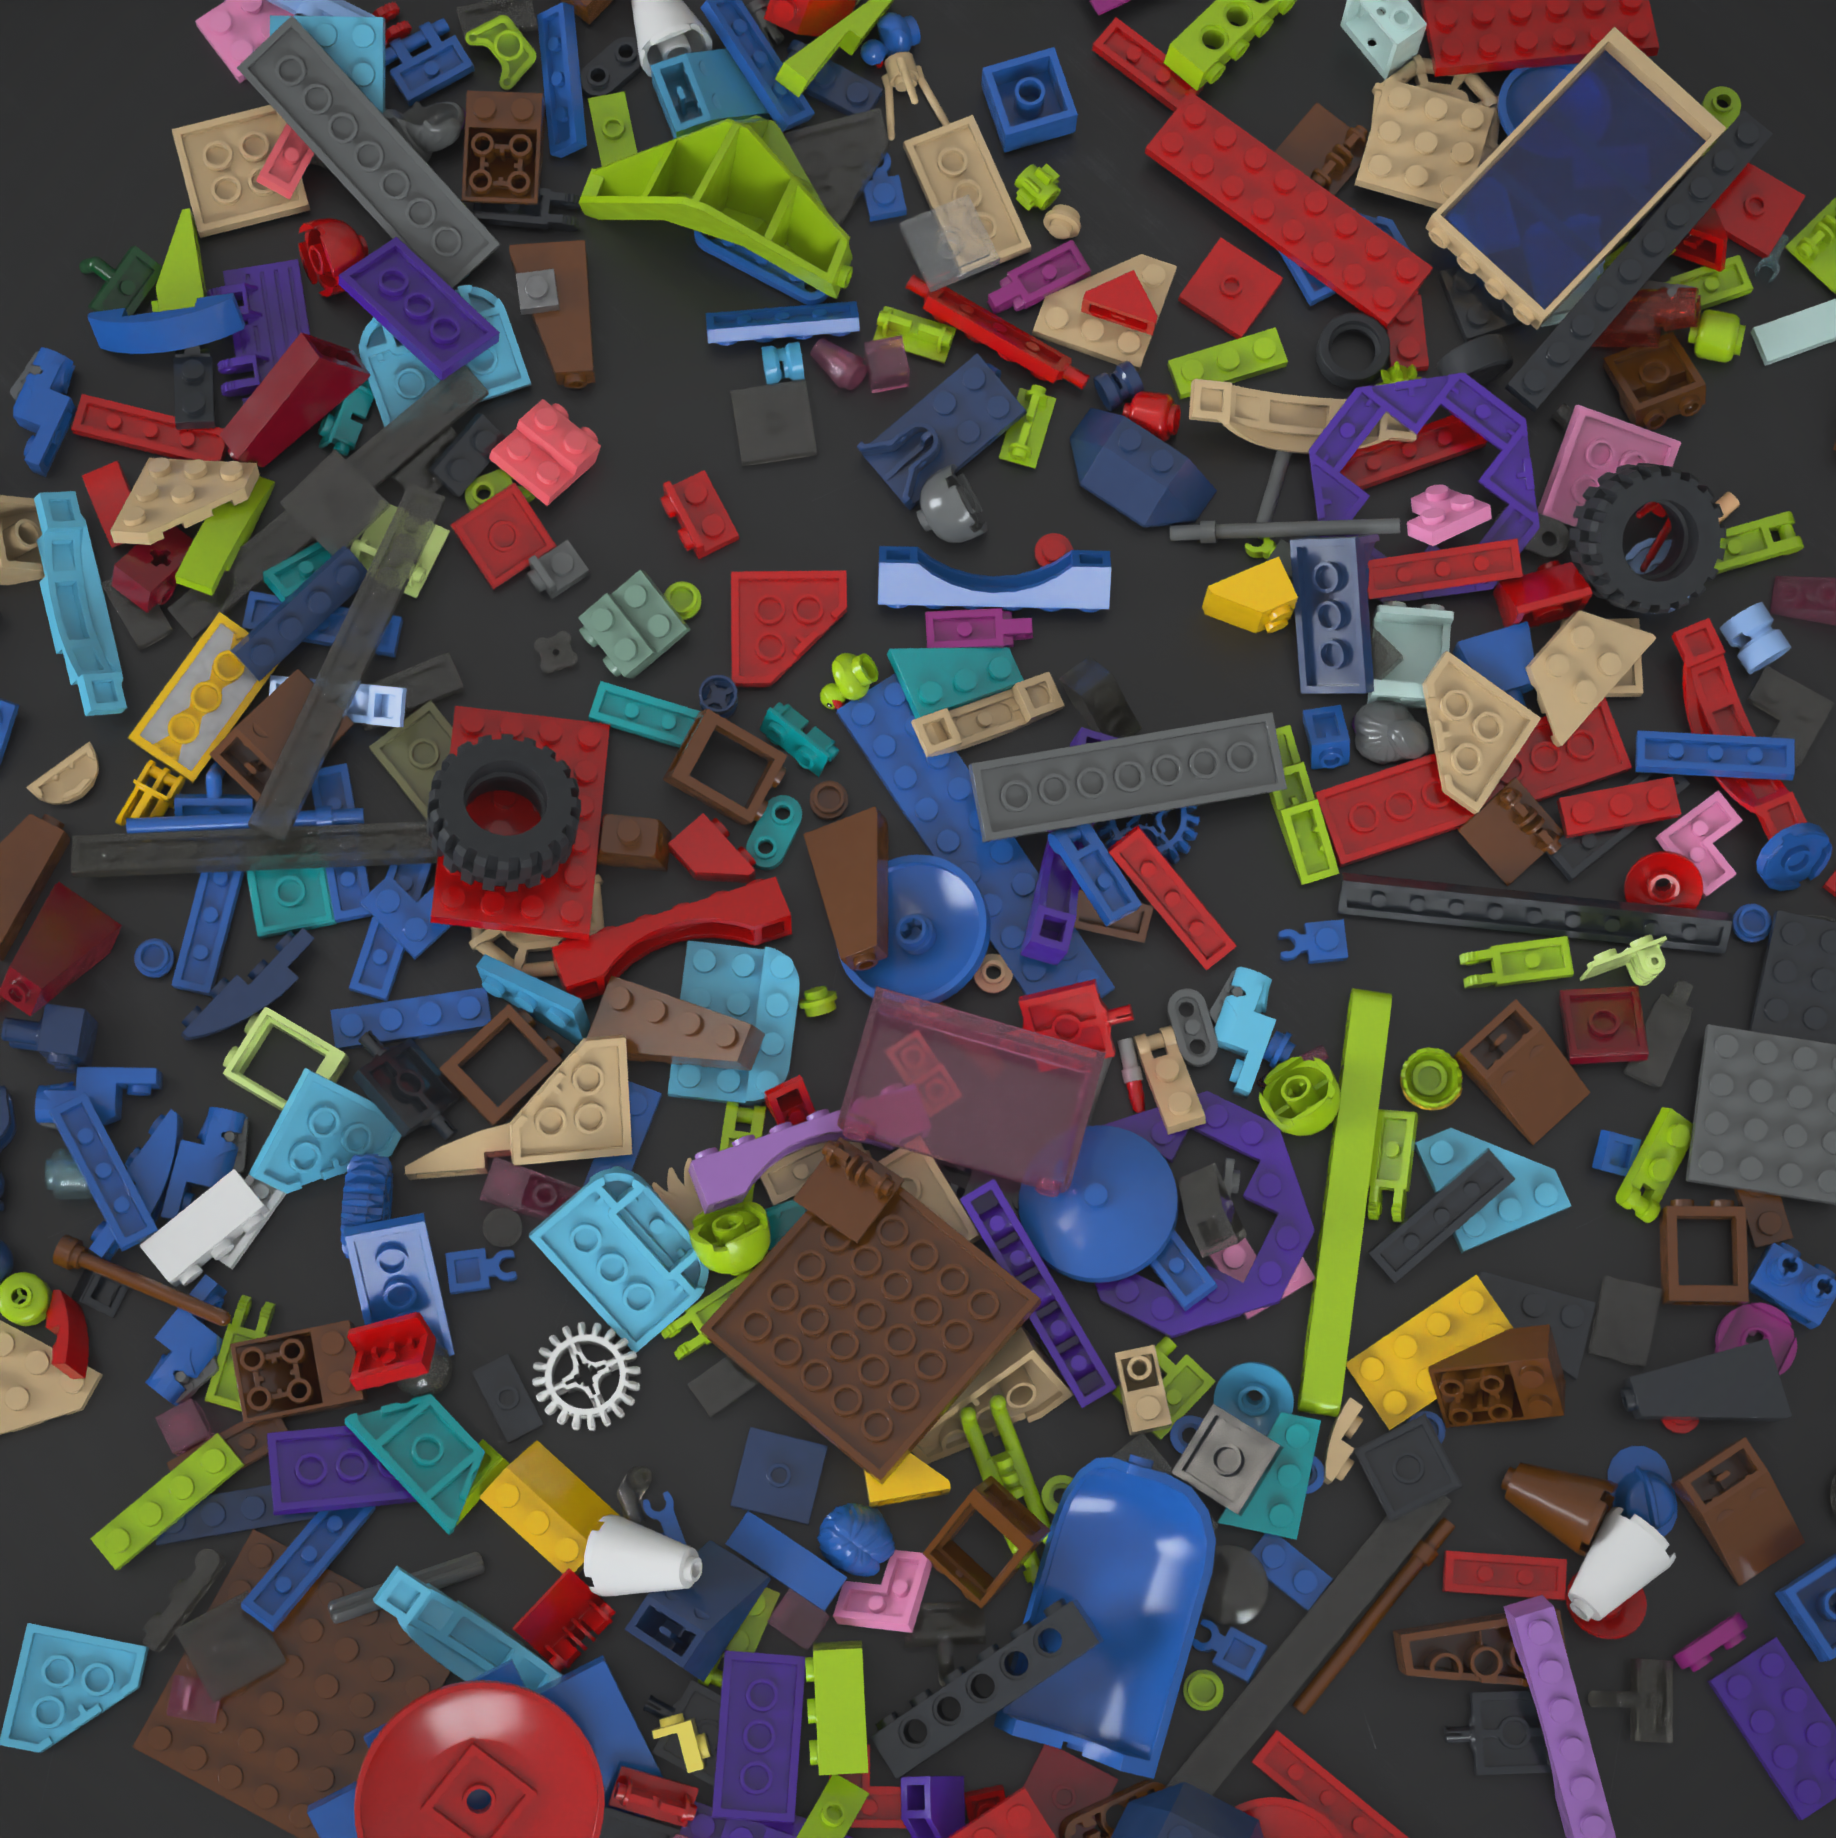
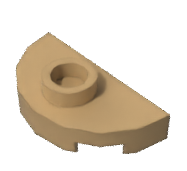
M91 742L86 743L26 788L39 800L53 805L70 804L83 798L94 786L99 773L98 756Z

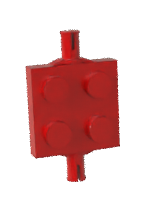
M1096 979L1020 996L1019 1005L1024 1019L1023 1029L1004 1034L1001 1033L1000 1037L1004 1050L1027 1045V1048L1034 1055L1040 1074L1114 1057L1116 1050L1111 1035L1112 1025L1131 1020L1134 1021V1014L1131 1004L1108 1009L1101 999Z

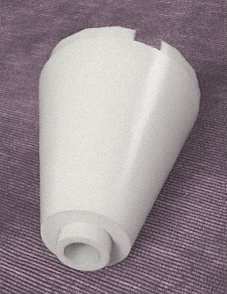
M631 0L639 60L648 76L652 77L650 65L685 53L712 50V38L708 30L683 0Z
M1612 1507L1605 1515L1568 1593V1597L1572 1602L1570 1604L1571 1610L1585 1621H1589L1591 1618L1599 1621L1667 1570L1676 1558L1675 1553L1668 1556L1665 1550L1670 1544L1653 1526L1636 1514L1630 1520L1620 1515L1624 1510L1620 1507Z
M612 1514L603 1516L599 1520L604 1522L600 1530H592L589 1535L584 1555L585 1577L592 1578L594 1587L588 1586L591 1592L599 1596L607 1597L688 1589L701 1576L702 1560L699 1558L696 1549L622 1516Z

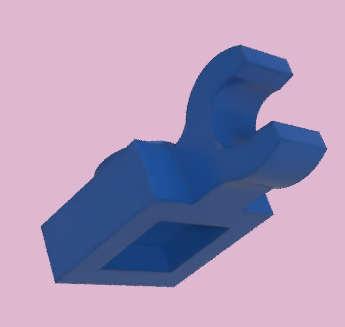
M668 1491L663 1493L666 1507L660 1512L654 1511L651 1508L648 1499L643 1500L645 1513L651 1519L661 1522L664 1531L661 1534L687 1545L675 1515L674 1500Z

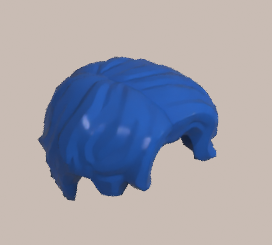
M856 1503L836 1506L823 1519L819 1527L817 1539L820 1543L819 1548L822 1555L831 1563L833 1568L852 1575L874 1576L880 1570L879 1563L885 1562L895 1552L893 1534L890 1532V1527L877 1508Z

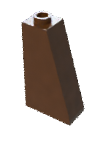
M585 240L509 245V253L515 274L554 269L559 310L533 313L531 316L557 385L576 389L585 387L587 383H595L588 257Z
M874 806L803 834L840 959L852 971L855 969H870L876 966L879 960L888 957V823L883 814Z
M29 814L0 842V961L2 962L71 841V838L63 830L65 824L47 814H44L42 819Z

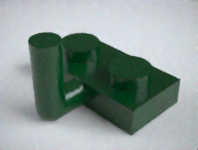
M135 245L130 247L115 269L97 256L84 259L79 265L82 273H96L106 281L88 307L94 312L125 308L128 316L133 315L158 280L162 270L160 264Z

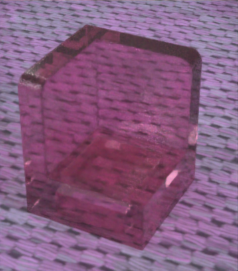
M902 335L864 342V360L872 393L909 386L910 370Z
M789 1589L767 1623L803 1649L808 1650L830 1619V1615L792 1589Z

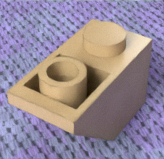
M1155 1345L1115 1353L1121 1398L1130 1436L1169 1428L1172 1425Z

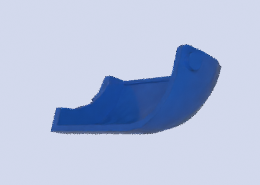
M1130 1454L1128 1461L1114 1457L1095 1458L1077 1472L1062 1495L1051 1523V1531L1047 1537L1023 1624L1030 1620L1032 1625L1035 1626L1047 1618L1043 1611L1061 1598H1064L1067 1604L1077 1599L1104 1641L997 1712L994 1727L1010 1735L1062 1749L1063 1742H1068L1067 1748L1083 1752V1757L1095 1760L1119 1771L1154 1779L1213 1572L1216 1538L1209 1510L1193 1488L1167 1473L1152 1469L1153 1460ZM1048 1628L1043 1633L1042 1642L1046 1649L1055 1652L1062 1645V1637L1057 1630ZM1015 1651L1010 1667L1013 1672L1023 1674L1028 1668V1659L1020 1651Z

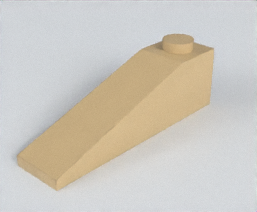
M1021 1326L912 1452L921 1461L929 1464L968 1448L969 1443L959 1415L961 1409L966 1406L975 1409L976 1418L983 1436L991 1432L994 1437L1000 1435L989 1404L991 1397L996 1394H1000L1006 1399V1407L1012 1423L1025 1418L1028 1423L1040 1419L1074 1394L1038 1342Z

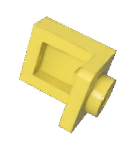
M683 1713L659 1719L661 1727L652 1730L653 1739L677 1733L687 1772L690 1773L704 1769L707 1766L705 1758L711 1757V1750L706 1734L698 1733L695 1718L684 1720Z

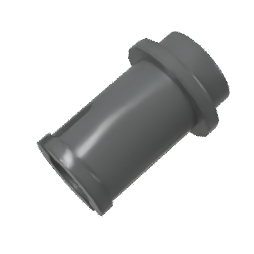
M754 0L747 4L746 8L773 48L774 45L768 36V32H770L777 45L784 40V35L776 24L763 19L769 3H765L764 0Z

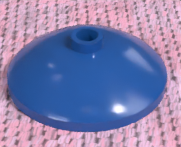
M1578 63L1516 68L1508 75L1501 87L1497 104L1500 123L1508 136ZM1591 71L1555 107L1559 113L1595 145L1606 132L1611 115L1610 99L1602 82ZM1546 118L1518 145L1533 155L1548 159H1566L1583 154L1555 126L1544 121Z

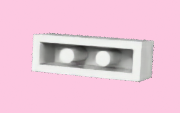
M233 1169L143 1242L140 1247L170 1284L177 1287L182 1283L183 1286H186L202 1274L203 1270L200 1267L211 1258L219 1260L229 1253L234 1247L232 1241L243 1232L248 1235L257 1230L266 1221L264 1215L270 1210L244 1178Z

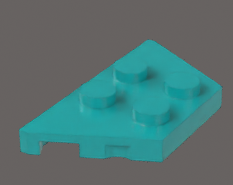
M432 1394L412 1398L408 1403L404 1404L393 1403L381 1406V1410L362 1415L354 1413L347 1416L344 1424L448 1535L453 1533L484 1458L485 1451Z

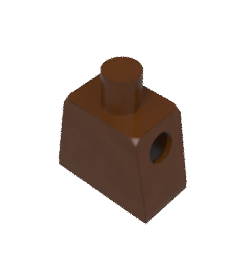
M604 814L600 822L596 865L667 872L670 853L668 843L671 841L672 833L658 819Z

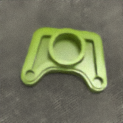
M500 15L466 33L465 40L469 45L487 47L500 62L502 73L499 84L504 90L512 89L536 60L534 49L508 16Z

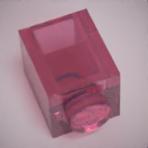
M189 1399L155 1417L172 1453L177 1456L214 1436L200 1404L193 1399Z

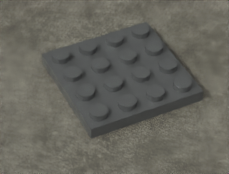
M1708 1024L1704 1036L1686 1181L1836 1205V1044Z

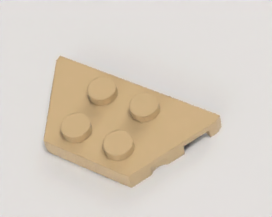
M1579 610L1568 618L1531 660L1525 669L1531 685L1537 691V702L1541 713H1546L1553 735L1550 737L1556 747L1562 746L1654 642L1656 637L1653 634Z

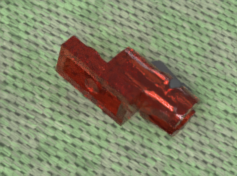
M1651 280L1646 282L1591 347L1658 348L1661 327L1665 331L1687 327L1697 328L1701 315V295H1698L1699 289L1682 284L1675 285Z

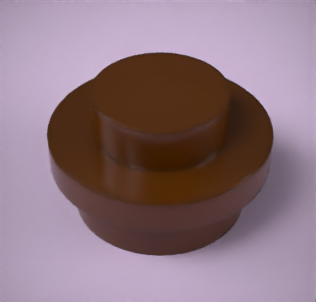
M823 781L812 789L810 793V807L818 817L827 820L836 819L847 809L848 794L841 784L835 781Z

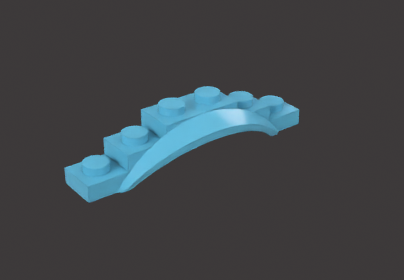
M76 492L39 493L34 498L42 535L37 539V544L45 577L39 583L56 654H64L70 684L78 685L85 716L122 713L127 709L122 689L123 674L86 520L80 513Z
M398 1565L373 1598L375 1604L397 1618L402 1629L415 1643L437 1662L465 1681H470L511 1659L526 1688L535 1690L563 1676L549 1662L527 1649L523 1642L459 1600L456 1602L431 1584L423 1583Z

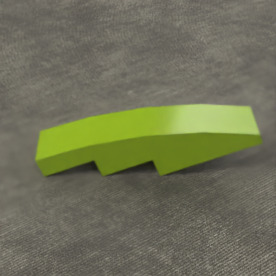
M259 476L248 500L235 506L229 501L212 509L213 516L205 519L175 575L176 583L213 596L224 571L230 570L241 546H246L275 487V481Z
M1291 726L1276 728V734L1287 789L1271 792L1269 795L1301 885L1340 873L1318 799L1314 798L1305 764L1300 760Z

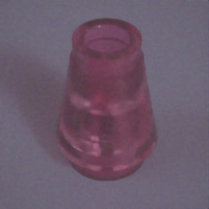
M825 338L820 339L811 350L810 356L815 359L839 388L855 389L867 373L868 367L863 363L861 356L829 342Z

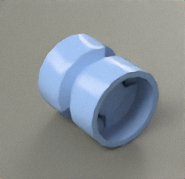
M1763 602L1756 603L1741 611L1720 627L1730 646L1739 647L1740 651L1737 657L1748 674L1766 667L1792 648L1782 631L1771 627L1774 619Z

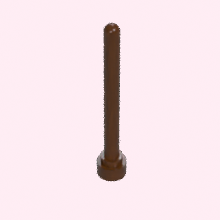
M68 1234L60 1239L55 1248L53 1263L67 1270L73 1268L80 1269L81 1267L219 1326H226L231 1321V1315L228 1311L89 1253L88 1247L84 1246L82 1240Z

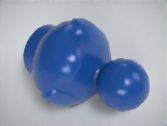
M894 12L884 14L877 21L879 40L870 39L866 41L861 47L860 54L866 64L881 68L885 57L899 52H909L912 46L920 43L921 39L920 29L916 20L911 15L902 17Z

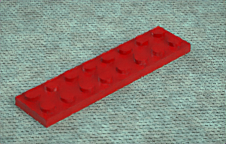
M1190 92L1146 146L1145 154L1363 313L1375 318L1385 329L1390 326L1433 270V267L1192 92Z
M1604 697L1569 739L1559 747H1556L1550 736L1553 735L1547 716L1541 717L1484 805L1513 778H1516L1532 797L1539 802L1629 772L1632 769V765L1606 698ZM1435 753L1315 792L1314 798L1318 799L1330 843L1340 868L1461 828L1475 815L1443 793Z

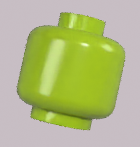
M1710 309L1705 310L1701 314L1700 321L1692 320L1688 343L1695 344L1694 353L1698 358L1726 363L1731 361L1734 355L1740 356L1746 325H1740V319L1736 314Z
M28 1272L14 1273L5 1278L0 1285V1312L2 1316L16 1325L25 1327L36 1325L46 1318V1312L51 1303L52 1291L48 1284L35 1274Z

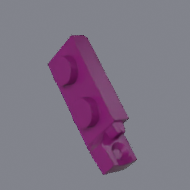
M1070 240L1007 272V277L1000 280L999 283L1002 288L988 294L987 304L995 315L1012 306L1016 312L1023 308L1027 309L1044 300L1046 296L1091 276V269L1075 242Z
M1002 608L925 612L927 648L1014 647L1013 640L1033 638L1032 618L1012 619V612L1002 611Z

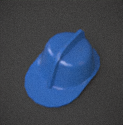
M1630 1446L1620 1450L1611 1460L1607 1471L1608 1480L1618 1484V1489L1610 1493V1495L1615 1497L1613 1507L1623 1508L1624 1510L1620 1515L1629 1520L1636 1514L1653 1526L1664 1537L1672 1530L1677 1519V1500L1675 1491L1670 1485L1672 1477L1666 1461L1656 1451L1645 1446Z

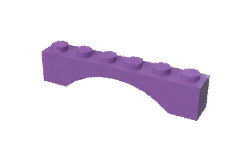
M902 1084L892 1085L883 1089L879 1097L866 1100L865 1096L857 1097L846 1102L843 1105L844 1109L829 1113L828 1109L819 1110L807 1116L806 1122L794 1126L791 1122L781 1123L771 1128L768 1135L755 1138L754 1135H747L732 1142L733 1147L719 1152L716 1147L697 1153L694 1156L695 1160H692L690 1163L689 1174L704 1214L706 1215L743 1202L753 1184L767 1169L785 1156L805 1147L825 1143L829 1140L836 1142L841 1137L846 1141L872 1144L891 1151L906 1145L919 1136L922 1140L927 1138L932 1127L915 1084L903 1088Z
M1543 1595L1503 1606L1513 1644L1525 1673L1542 1727L1552 1769L1555 1799L1566 1838H1616L1554 1606Z

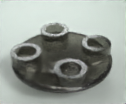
M1220 1545L1215 1547L1213 1572L1201 1611V1615L1205 1619L1221 1626H1237L1248 1622L1260 1612L1268 1598V1579L1263 1565L1255 1555L1238 1545Z

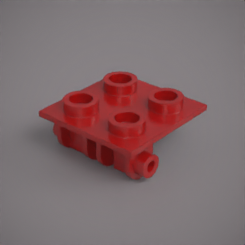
M568 1568L512 1629L560 1673L565 1667L569 1669L570 1665L581 1655L575 1648L577 1645L584 1651L588 1649L581 1642L584 1637L587 1636L595 1642L596 1638L590 1631L593 1630L599 1635L613 1622L611 1617L616 1612L600 1596L591 1592L588 1585Z

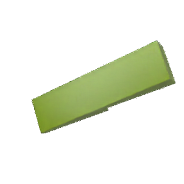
M894 0L867 1L786 60L775 80L799 98L839 47L849 55H853L876 26L878 19L891 7Z

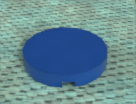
M1810 822L1787 827L1773 836L1761 849L1756 861L1757 873L1771 889L1778 891L1796 889L1802 886L1799 883L1807 877L1811 881L1827 866L1832 854V844L1829 842V837L1819 825Z

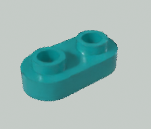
M779 795L768 801V806L762 817L757 821L746 845V850L756 861L755 868L765 871L772 870L778 867L784 860L802 823V809L794 798L787 795ZM785 808L790 812V816L785 820H780L775 815L777 810ZM768 842L773 846V850L768 854H763L758 850L760 844Z

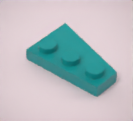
M1009 647L889 649L887 653L915 719L948 708V711L962 707L1012 689L1015 683L1024 681Z
M1280 1412L1266 1437L1284 1448L1243 1515L1239 1516L1226 1507L1217 1523L1297 1540L1321 1420Z

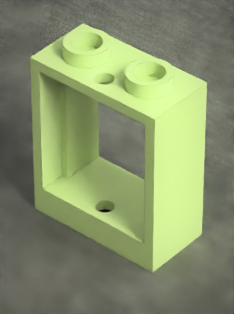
M264 1007L260 1014L255 1013L251 1016L244 1029V1033L247 1034L239 1047H232L223 1062V1066L226 1067L223 1074L229 1081L282 1111L287 1103L285 1099L243 1075L273 1026L325 1056L315 1073L337 1083L350 1059L346 1053L268 1007Z

